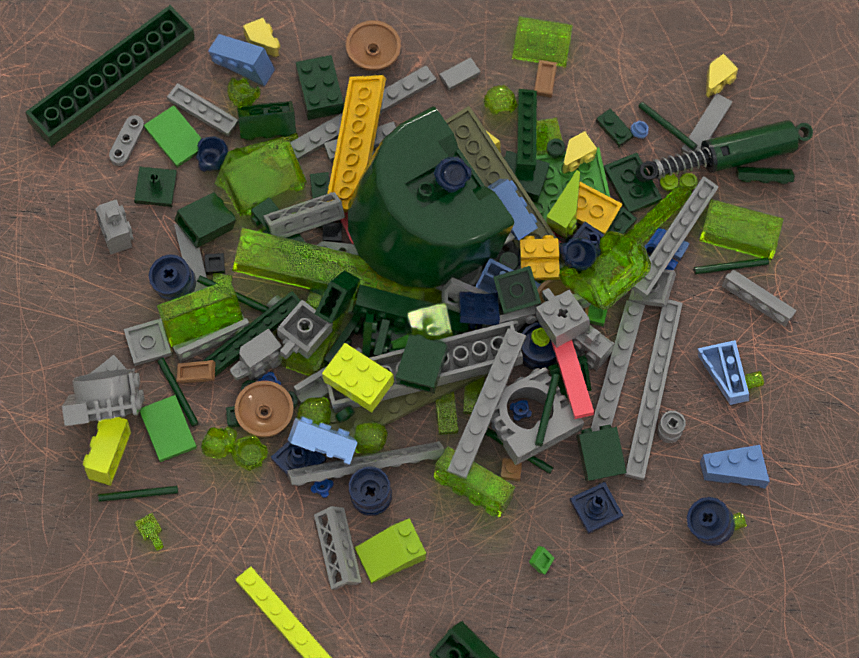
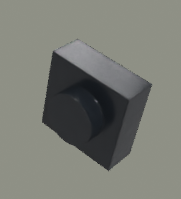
M342 223L324 224L322 241L341 243Z
M224 253L205 254L206 275L225 274Z

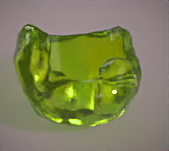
M231 78L227 86V94L230 101L239 108L252 105L261 95L259 86L256 85V89L252 88L246 78H241L238 81L236 78Z
M506 85L493 86L484 95V105L489 108L491 114L497 115L501 111L513 112L517 107L515 94Z
M311 397L305 399L300 404L297 412L298 419H301L303 416L312 419V423L320 425V422L330 424V401L327 398Z
M374 422L357 425L354 439L358 442L355 452L375 454L381 451L388 437L385 426Z
M211 427L202 441V453L207 457L215 459L226 457L233 450L237 438L236 430L231 427H225L223 431V428Z
M246 436L237 439L236 443L232 446L231 456L239 467L252 471L262 466V461L268 456V449L256 436Z

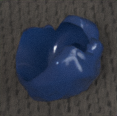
M210 136L201 138L198 142L196 159L199 161L198 167L200 171H217L223 168L229 156V149L224 140Z
M447 157L437 164L434 176L440 187L453 193L465 187V183L472 176V170L464 163L462 158Z
M588 237L571 238L559 247V253L568 268L585 271L587 268L592 267L593 263L597 260L596 247Z

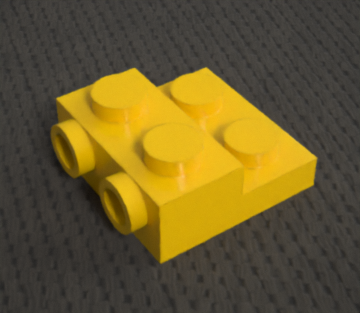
M545 235L542 237L543 239L525 236L523 240H520L521 268L531 266L534 280H560L558 238H554L552 235Z

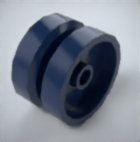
M169 254L160 257L153 263L149 271L150 284L159 296L167 302L177 303L184 301L195 290L197 282L195 273L187 262L178 255Z
M539 322L533 323L522 332V334L526 335L521 348L523 364L532 370L544 367L548 370V366L555 365L557 362L550 339L546 346L536 345L531 339V334L535 329L542 328Z
M705 497L697 500L690 507L687 514V524L698 540L706 545L715 546L723 544L732 536L735 529V518L725 503L718 498Z

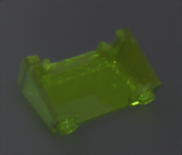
M283 137L227 164L220 170L219 179L240 217L243 215L246 217L250 216L251 209L269 197L271 199L289 189L298 192L304 189L307 184V180L287 137Z
M614 231L607 232L600 240L599 246L602 254L593 263L592 267L579 274L574 268H566L559 274L563 285L595 307L602 310L609 309L650 272L651 261L643 241L639 237Z

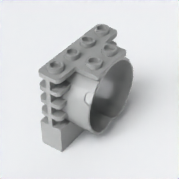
M546 367L542 369L537 368L525 378L523 376L519 377L513 384L506 385L490 421L493 430L495 429L497 436L504 444V449L515 465L582 430L584 424L582 418L574 419L571 405L567 403L565 395L561 394L559 386H557L551 410L552 418L548 422L543 446L535 445L540 421L532 429H523L510 419L507 412V402L511 400L529 398L545 405L551 381Z
M134 368L102 371L75 377L72 381L74 394L69 395L62 405L65 426L89 423L93 420L100 421L120 416L126 417V415L132 413L133 416L138 415L143 401H145L143 389H139V373H135Z

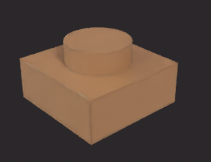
M503 458L500 479L520 481L522 462L515 465L512 459Z

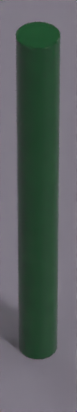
M641 102L638 105V108L694 151L698 145L647 104Z
M767 257L694 267V273L696 275L769 265V259Z
M201 275L197 280L198 283L262 313L269 309L268 306Z
M159 359L157 363L192 427L198 425L199 422L165 359Z
M552 374L535 441L536 446H543L560 378L558 374Z
M488 428L485 435L504 445L496 432ZM536 456L527 459V461L549 474L554 469V467Z
M178 486L98 494L99 502L177 494Z

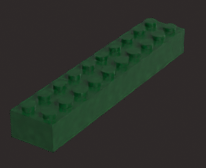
M171 5L167 6L27 110L25 113L28 123L53 147L194 41V29Z

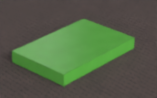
M174 105L144 125L145 130L177 168L198 154L197 145L201 137Z
M176 395L142 407L139 410L160 462L197 448Z

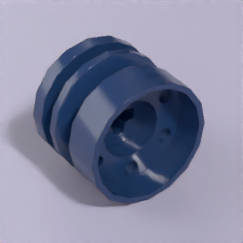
M363 467L352 475L349 481V493L354 508L366 516H377L383 513L392 501V490L387 475L376 467ZM371 492L375 495L372 497L371 495H368V493Z

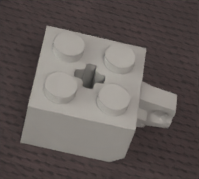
M116 199L95 208L98 223L110 254L132 248L131 240H134L130 223L125 217L126 213L123 205L119 206Z
M549 288L542 291V298L545 302L536 307V317L556 348L590 330V319L570 290L554 296Z
M303 300L299 302L277 329V335L283 340L284 344L280 350V355L285 359L293 352H299L309 359L332 332V323L314 314L316 310Z
M591 325L589 331L572 339L577 357L585 355L588 368L594 369L596 372L611 356L615 344Z
M269 329L265 330L240 347V361L230 369L231 375L236 381L246 376L250 380L262 378L267 370L270 368L274 369L282 363L283 356L280 355L282 345Z

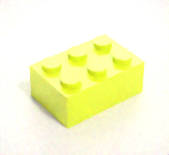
M344 343L322 373L325 383L371 413L395 382L393 373Z
M120 417L98 421V433L96 437H92L90 443L91 451L89 455L86 454L83 461L85 472L90 480L110 486L113 482L131 434L128 420Z

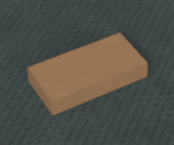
M539 60L534 88L538 96L552 97L557 63Z
M209 360L178 363L176 382L184 384L215 381L216 362Z

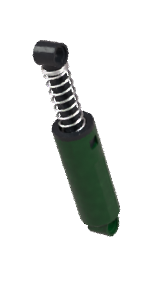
M785 120L703 140L701 150L696 149L695 152L690 150L688 154L683 152L681 156L676 154L674 157L668 156L667 159L662 157L660 161L658 159L646 161L636 168L635 175L639 181L648 182L654 178H664L666 174L672 176L674 172L679 174V171L685 173L687 169L691 171L695 167L699 169L700 166H704L709 173L793 153L797 151L799 144L806 142L812 137L813 129L807 123L794 126L790 120ZM799 129L803 131L804 137L799 135ZM644 168L649 169L650 176L644 174Z

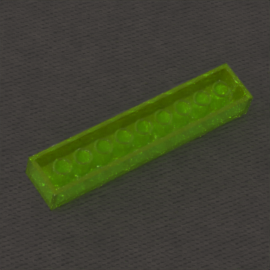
M246 228L241 230L232 271L311 290L326 291L329 282L344 270L361 279L359 283L361 285L422 301L426 289L421 287H404L378 275L359 255Z

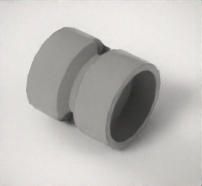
M668 411L663 414L657 428L659 438L666 443L677 442L686 425L684 416L677 411Z

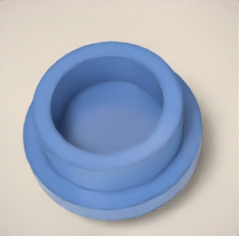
M637 121L631 125L630 130L635 137L643 139L648 135L649 128L645 122Z

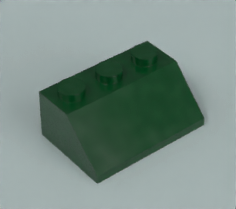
M292 101L237 106L241 139L254 140L255 137L272 138L274 135L287 137L296 133L295 112Z
M463 621L451 627L429 654L432 658H499Z

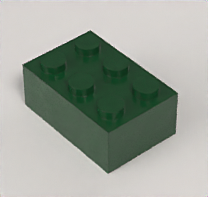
M332 55L296 62V75L307 120L343 113L344 102Z

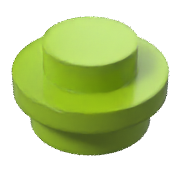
M673 173L672 176L666 174L664 178L660 179V185L666 191L674 190L678 186V178Z
M692 173L683 174L679 179V185L685 191L694 190L698 184L696 176Z
M543 328L535 329L531 334L532 341L538 346H546L550 341Z

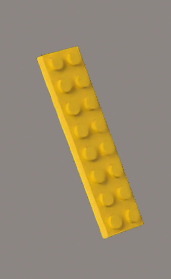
M384 75L349 78L327 193H336L342 202L344 212H348V203L372 157L386 82Z

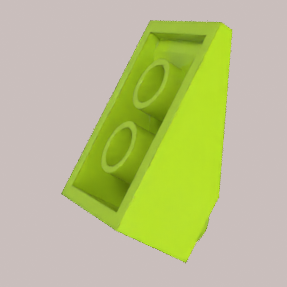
M578 170L547 215V224L550 229L565 239L569 235L572 236L577 228L576 219L580 187V171Z
M410 518L387 528L355 547L371 584L426 560V551Z

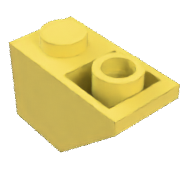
M264 18L243 25L244 36L248 43L265 48L268 55L279 56V41L273 37L272 27L269 23L266 24Z
M724 54L709 65L706 96L708 98L713 94H718L723 89V86L726 84L730 85L737 78L738 68Z
M585 131L569 139L562 168L563 173L572 172L584 162L589 163L595 158L597 148Z

